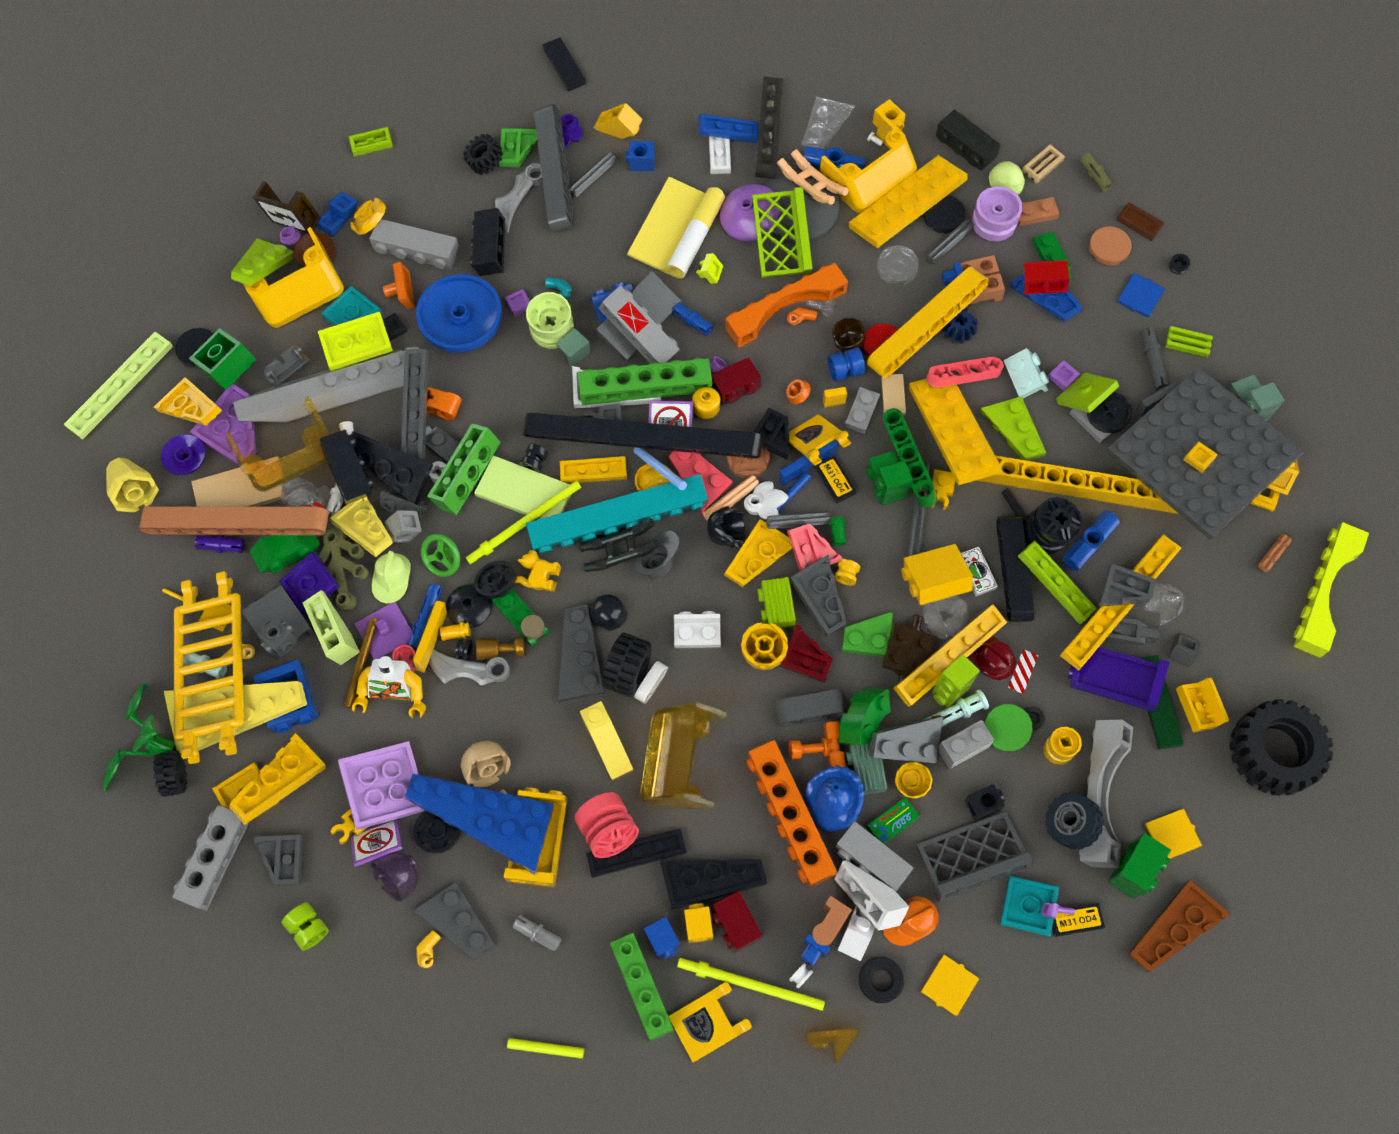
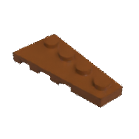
M1189 880L1138 941L1128 956L1146 972H1151L1176 954V952L1211 929L1215 924L1225 919L1230 913L1194 882Z

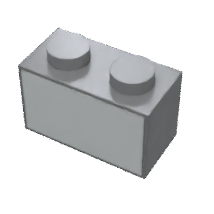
M980 720L942 741L938 747V752L948 768L951 769L989 748L994 742V738L984 722Z

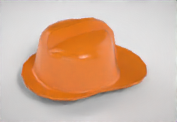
M919 896L905 900L909 909L901 925L883 929V934L887 940L895 945L906 946L933 932L938 924L939 914L937 908L930 900Z

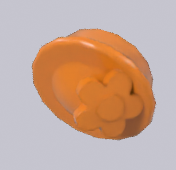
M800 379L792 381L786 389L789 402L792 404L804 402L810 395V384Z

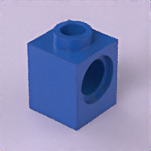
M654 141L630 142V150H626V163H630V171H655Z
M666 917L644 928L658 959L662 956L664 959H668L678 953L677 948L680 947V943Z

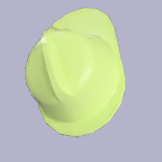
M389 551L377 559L372 580V593L377 600L386 604L394 603L405 595L411 571V564L408 558Z

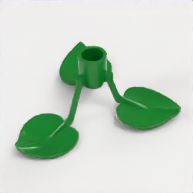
M144 683L140 685L129 701L125 714L126 721L130 718L141 726L139 736L134 742L132 751H121V749H118L110 759L104 774L103 788L105 792H108V783L124 756L137 755L152 758L153 755L172 752L175 742L161 737L162 734L155 731L153 715L150 714L144 723L136 717V708L139 705L142 691L148 688ZM146 742L144 749L148 751H137Z

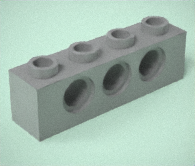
M217 805L216 809L208 817V825L205 831L197 839V848L194 854L188 858L185 864L186 870L182 878L174 886L172 898L207 911L249 823L244 825L232 810ZM225 828L224 837L218 840L217 834L219 830ZM213 851L214 858L207 863V854ZM199 874H202L203 880L200 885L196 886L195 879Z

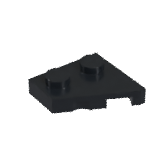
M768 408L753 433L763 435L761 448L786 460L788 459L790 454L788 447L789 431L787 429L789 425L788 416Z

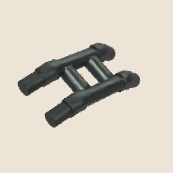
M650 518L627 530L604 538L579 543L581 552L602 548L606 550L607 559L604 558L595 562L585 563V573L605 570L637 557L646 556L660 547L657 539L639 547H636L634 536H640L654 527V520ZM626 540L628 551L616 555L613 544Z

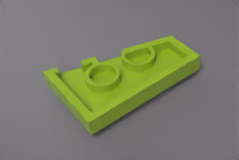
M1022 396L980 409L983 417H987L993 424L992 427L1006 438L1007 444L1022 460L1030 461L1045 456L1046 450Z

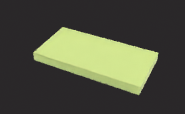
M493 456L474 494L479 498L527 515L570 484ZM571 495L541 515L537 520L563 513Z

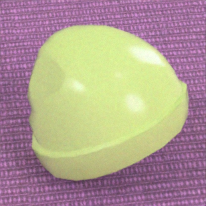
M1004 161L997 164L990 171L989 183L991 187H1006L1013 190L1017 195L1022 192L1025 179L1021 169L1015 163Z

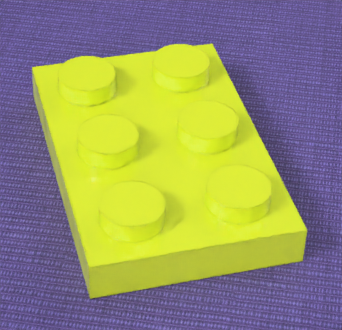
M380 312L318 331L331 371L393 351Z

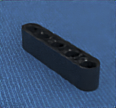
M1021 516L998 517L996 529L1007 618L1009 622H1031L1034 620V603L1029 568L1018 557L1026 548L1023 520Z

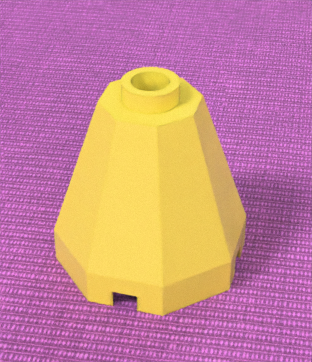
M118 457L109 462L106 468L107 495L117 511L134 513L140 510L139 506L144 504L146 507L152 504L159 489L149 472L127 458Z

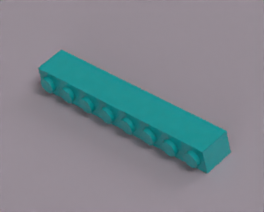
M701 474L682 479L687 483L684 490H680L670 482L528 522L526 526L534 551L544 554L553 551L552 547L561 545V548L574 545V541L583 539V542L594 540L596 535L605 533L606 536L617 533L619 528L626 527L629 529L650 518L654 522H658L665 515L670 514V517H675L683 514V510L691 508L692 511L703 509L705 508L704 504H708V498Z

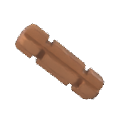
M1281 534L1258 563V568L1263 572H1268L1292 542V539L1286 534Z

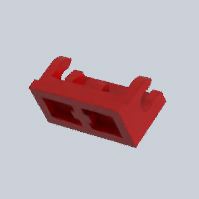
M1068 260L1024 263V295L1068 292Z

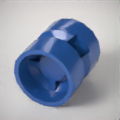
M858 347L846 350L844 354L838 352L827 357L829 371L834 382L847 379L848 375L856 377L865 374L864 359Z

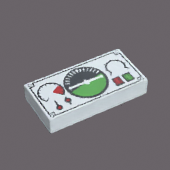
M977 547L961 553L973 575L972 590L975 597L997 589L998 586L980 548Z

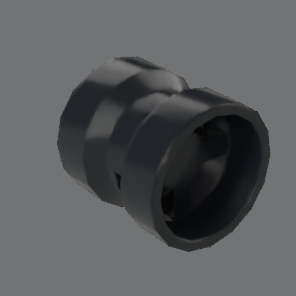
M531 443L526 449V456L522 457L519 464L522 467L540 473L542 469L541 463L546 460L548 452L543 447Z

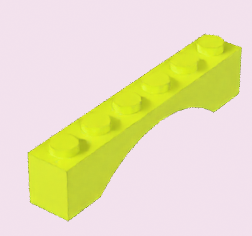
M1344 522L1336 529L1332 528L1327 538L1330 543L1321 555L1323 563L1315 572L1314 579H1316V583L1308 592L1307 598L1310 600L1308 606L1306 605L1301 612L1300 618L1303 620L1294 632L1293 637L1296 638L1293 647L1319 658L1330 651L1336 633L1329 609L1331 585L1340 568L1356 559L1363 552L1369 535L1368 532Z

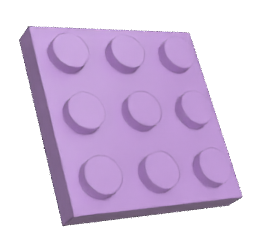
M409 741L338 760L356 830L425 811L408 801L405 796L412 774L419 775Z

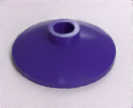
M189 434L173 437L164 445L161 452L163 466L167 471L175 475L193 473L203 464L206 457V449L202 441L196 436Z

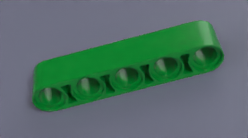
M896 408L888 409L883 415V421L900 462L905 461L913 479L911 488L917 502L922 507H932L937 502V494L900 410ZM908 456H914L911 459H906ZM919 473L922 474V475L919 476V477H916V478L914 477V475H916V474H919ZM924 492H930L926 496H921Z

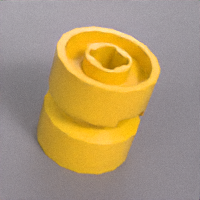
M1060 727L1045 741L1043 746L1044 755L1051 763L1056 765L1066 764L1080 751L1082 745L1081 737L1078 732L1070 727Z

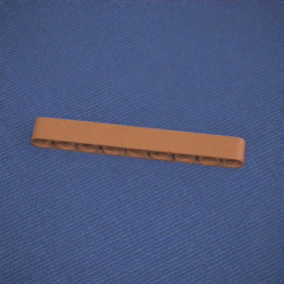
M143 507L139 531L153 535H325L329 511L321 507Z

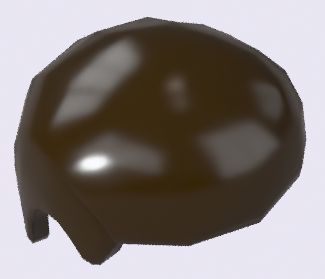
M844 318L838 321L832 329L835 346L840 351L845 352L849 349L861 348L865 341L863 325L855 318Z

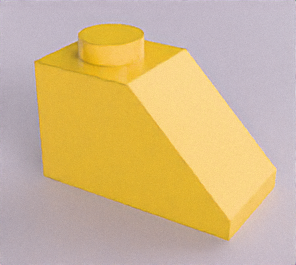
M627 103L602 112L593 128L611 136L624 139L637 134L642 118Z

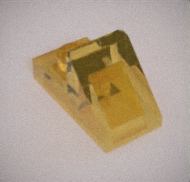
M859 1029L806 1033L807 1045L813 1044V1049L829 1048L828 1043L832 1042L834 1063L836 1064L859 1034Z

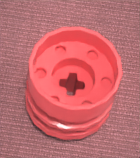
M614 792L603 793L591 798L575 814L574 820L583 836L586 837L585 840L592 853L598 858H607L622 852L635 841L639 833V829L631 815L627 813V809L620 796Z

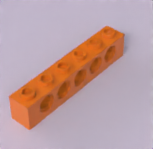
M775 740L748 751L749 759L746 760L747 766L751 773L755 772L758 781H756V785L761 795L765 794L769 801L766 803L771 817L776 816L779 824L776 827L782 839L786 838L789 844L787 852L791 860H796L800 869L797 870L801 882L803 884L807 883L808 887L811 888L835 877L837 870ZM766 766H772L776 773L768 776L763 773L762 769ZM780 787L785 790L786 795L779 798L772 791ZM791 809L796 813V817L792 820L786 819L783 816V811ZM796 831H802L807 839L803 842H798L794 839L793 834ZM807 853L814 854L817 862L812 865L807 864L804 860V855Z

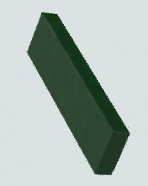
M1158 655L1140 658L1157 664L1160 661ZM1165 680L1156 711L1147 710L1158 750L1182 747L1184 745Z

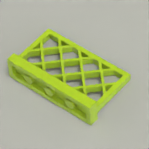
M803 187L794 188L793 191L752 195L761 277L768 278L803 274V276L811 275L813 268ZM790 197L791 204L786 210L777 204L781 198ZM757 200H767L771 203V206L764 212L758 207ZM773 207H776L783 213L777 222L768 215ZM785 216L793 221V225L789 230L779 224ZM764 218L774 224L768 233L760 228V223ZM776 227L785 233L779 242L770 235ZM787 236L791 237L796 244L791 251L782 245ZM767 238L776 244L770 253L762 246ZM779 247L788 254L782 262L773 256ZM790 256L798 261L797 269H789L784 265ZM769 259L779 265L775 271H765V264Z

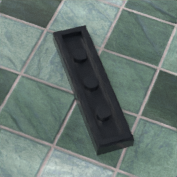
M681 829L635 840L625 850L611 857L598 858L592 852L586 853L592 878L687 854Z

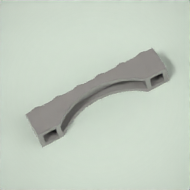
M1122 719L1096 720L1095 729L1092 733L1093 749L1090 753L1091 767L1087 778V797L1100 807L1099 810L1103 813L1104 825L1102 826V833L1098 836L1099 839L1096 842L1094 841L1090 847H1084V849L1079 850L1080 861L1090 867L1119 869L1121 843L1110 823L1108 796L1117 768L1131 751L1133 727Z

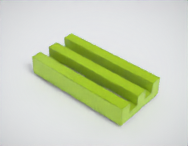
M388 127L349 136L354 157L393 147Z
M1170 326L1165 348L1208 358L1213 336ZM1171 340L1183 342V344L1177 343V342H1173V341H1171Z

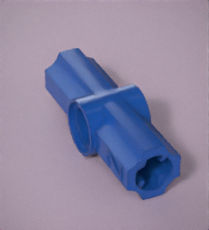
M806 146L804 157L810 165L819 168L821 157L824 155L837 168L846 163H853L863 170L866 163V158L844 154L843 150L838 147L825 150Z
M1105 510L1062 558L1065 565L1071 570L1078 572L1120 524L1117 516ZM1087 538L1093 539L1095 544L1090 543Z

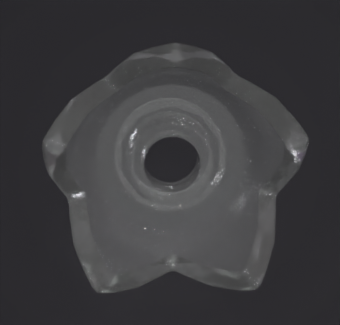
M1155 584L1151 600L1145 603L1142 609L1159 613L1160 625L1171 622L1181 614L1184 607V597L1181 591L1173 585Z

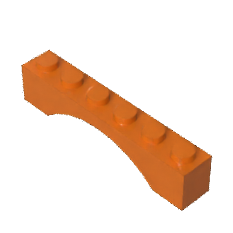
M836 263L829 266L825 265L817 272L805 275L794 284H787L782 290L770 293L764 299L752 302L738 312H732L725 318V329L736 346L740 348L757 339L766 321L779 310L803 301L829 302L847 293L848 280Z

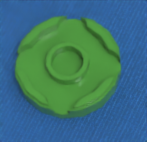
M1003 704L995 707L985 720V726L994 738L992 745L1001 751H1017L1023 748L1031 738L1032 721L1029 715L1016 705Z

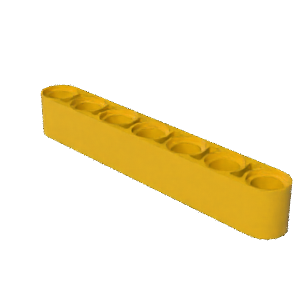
M973 267L965 269L876 349L868 358L867 365L882 378L889 377L986 289L989 279Z

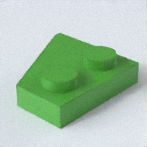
M502 128L500 146L503 155H501L502 161H499L500 167H521L538 142L536 129Z
M889 612L845 627L842 652L885 657L892 627L893 613Z

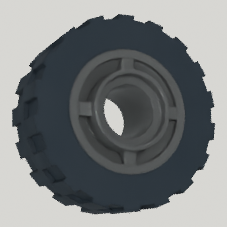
M1069 792V794L1064 793L1060 797H1056L1054 802L1049 805L1048 812L1045 815V826L1048 828V834L1056 842L1073 850H1081L1084 847H1090L1094 841L1096 842L1099 839L1098 836L1103 831L1104 820L1102 818L1103 813L1099 810L1100 807L1094 801L1083 794ZM1077 817V821L1072 825V820Z

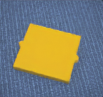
M1184 809L1145 823L1149 835L1171 849L1168 855L1170 859L1202 846L1194 830L1195 825L1191 824Z
M943 955L921 990V993L936 1002L937 1007L941 1006L954 1016H957L980 978L966 970L963 964L959 965L946 955Z

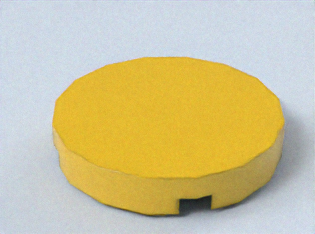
M374 198L373 202L371 200L366 201L354 214L356 220L351 222V229L358 235H363L373 229L385 213V203L379 198Z

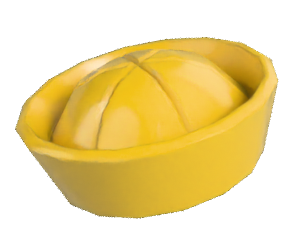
M648 464L642 465L635 475V485L638 491L670 483L669 480Z

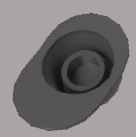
M663 531L656 535L652 540L657 539L660 547L646 556L636 558L634 566L638 573L648 575L654 580L670 572L673 566L672 557L677 552L680 544L679 536L673 531Z

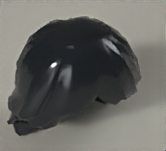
M726 506L713 512L707 522V531L710 539L718 545H726L730 548H739V546L743 545L745 538L743 511Z

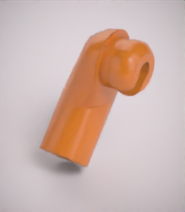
M798 307L788 314L787 321L790 325H797L804 320L816 322L818 311Z

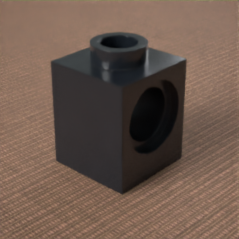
M994 784L968 795L964 800L975 822L997 813L1005 807V797L1000 789H996ZM981 798H989L992 802V807H985L981 802Z

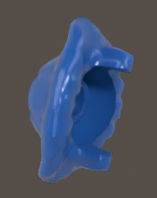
M830 766L815 774L808 781L804 800L816 827L826 832L843 830L857 820L864 804L863 797L865 792L860 777L853 770H849L847 767Z

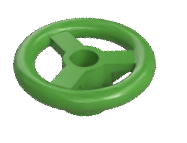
M432 534L425 538L421 545V558L426 568L439 577L453 575L460 565V553L456 544L443 534ZM438 540L437 550L433 554L428 555L429 544ZM435 560L442 562L448 570L437 569L431 562Z

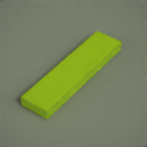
M1035 540L1018 555L1023 563L1079 624L1085 622L1097 609Z

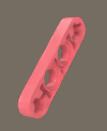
M986 357L937 365L929 369L926 381L933 387H946L993 379L1000 376L1004 364L999 358ZM970 368L976 369L979 373L973 372ZM951 371L957 372L961 376L954 375Z

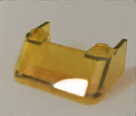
M309 396L305 398L304 407L314 425L306 428L302 434V440L306 447L265 466L263 460L254 454L243 457L231 433L226 434V442L236 461L257 491H270L327 464L319 441L320 438L330 434Z
M698 702L660 709L655 712L651 720L640 792L643 802L689 810L714 807L715 802L702 799L699 788L690 785L696 740H701L710 732V721L726 717V712Z

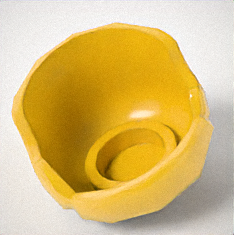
M909 762L901 765L897 770L895 784L902 795L916 799L925 796L931 789L932 776L926 766L918 762Z

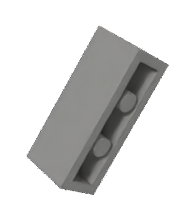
M857 822L851 825L835 847L838 850V856L844 861H852L858 868L895 891L898 890L914 869V867Z

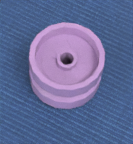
M994 186L984 190L976 201L975 210L972 215L974 231L981 238L988 241L999 242L1008 239L1013 235L1022 213L1020 197L1013 190L1006 187Z

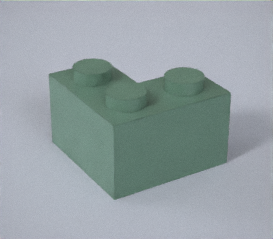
M1255 375L1231 383L1227 389L1266 421L1270 420L1285 401L1274 382L1261 386Z

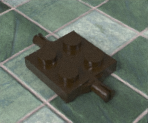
M918 614L913 615L911 626L895 622L891 628L882 668L891 670L899 675L898 683L935 653L938 637L925 633L920 629L923 616Z

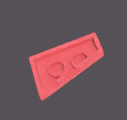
M673 451L669 455V461L681 479L701 474L708 498V504H704L705 508L700 509L702 514L716 503L733 485L732 480L698 453Z

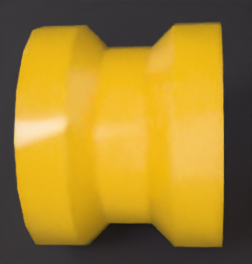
M839 560V570L835 572V580L844 585H855L857 580L855 576L856 573H859L861 566L852 560Z

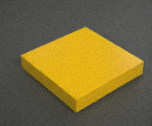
M253 762L212 788L222 807L231 810L229 803L250 781H253L260 774V768Z

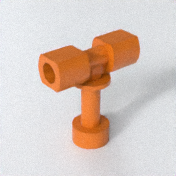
M839 721L826 722L824 724L825 738L821 739V743L801 744L800 740L789 741L788 748L791 760L801 759L802 754L822 752L823 757H828L829 767H846L844 752L840 751Z

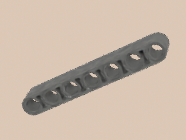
M553 103L535 110L534 115L547 220L551 230L555 233L574 226V215L561 116L557 106Z

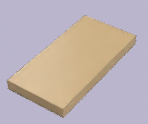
M278 456L191 481L197 507H259L290 497L281 460Z

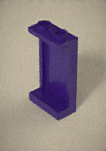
M1098 647L1079 671L1071 665L1068 678L1072 679L1071 688L1155 712L1170 662L1160 659L1159 664Z

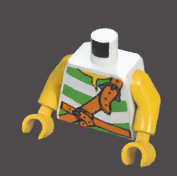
M384 656L380 659H374L372 666L366 667L359 675L356 691L358 697L355 698L352 705L353 712L357 704L363 706L362 713L366 711L368 700L365 696L368 695L369 698L411 702L414 700V704L409 710V716L413 718L416 710L419 711L420 718L425 713L426 705L421 702V699H423L422 680L410 669L407 662L392 660L390 657Z

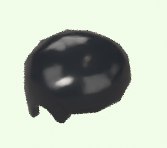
M611 594L598 596L591 604L589 612L592 621L597 626L603 627L608 631L620 628L627 617V611L623 602Z

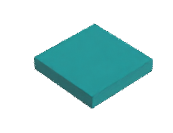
M350 286L321 314L323 318L333 326L377 312L382 314V310L353 286Z
M1010 876L1000 925L1050 937L1054 919L1042 916L1041 913L1044 903H1057L1060 887Z

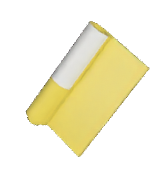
M668 177L627 256L675 278H684L725 200L723 191L718 187H710L704 193Z

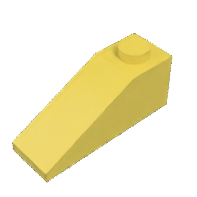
M602 701L581 710L582 720L611 780L633 771V767Z

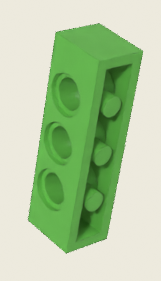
M473 423L470 425L427 497L440 510L454 515L459 513L501 442L489 428Z
M634 933L611 942L610 945L649 1040L653 1041L673 1032V1027Z

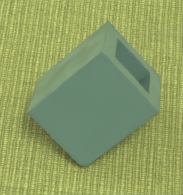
M576 328L556 343L557 347L567 356L568 364L571 367L591 353L589 341Z

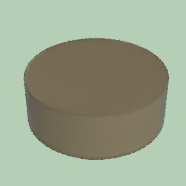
M529 615L523 619L521 630L528 639H538L543 635L545 625L539 616Z

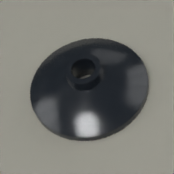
M463 585L455 589L448 597L446 603L447 615L455 625L464 621V623H469L470 628H474L483 624L488 619L492 610V601L480 596L474 585ZM466 601H471L472 603L470 606H464V603Z

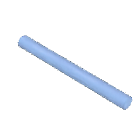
M634 448V453L677 488L680 490L686 488L687 483L648 452L642 448Z

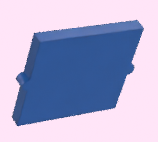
M1133 273L1117 303L1129 308L1131 312L1135 311L1149 318L1165 288L1152 282L1151 279H1145Z

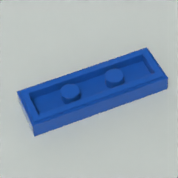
M699 114V135L757 143L759 139L758 122Z
M835 439L818 449V457L822 461L837 453L839 446L837 440ZM804 455L780 470L779 482L782 486H785L815 466Z

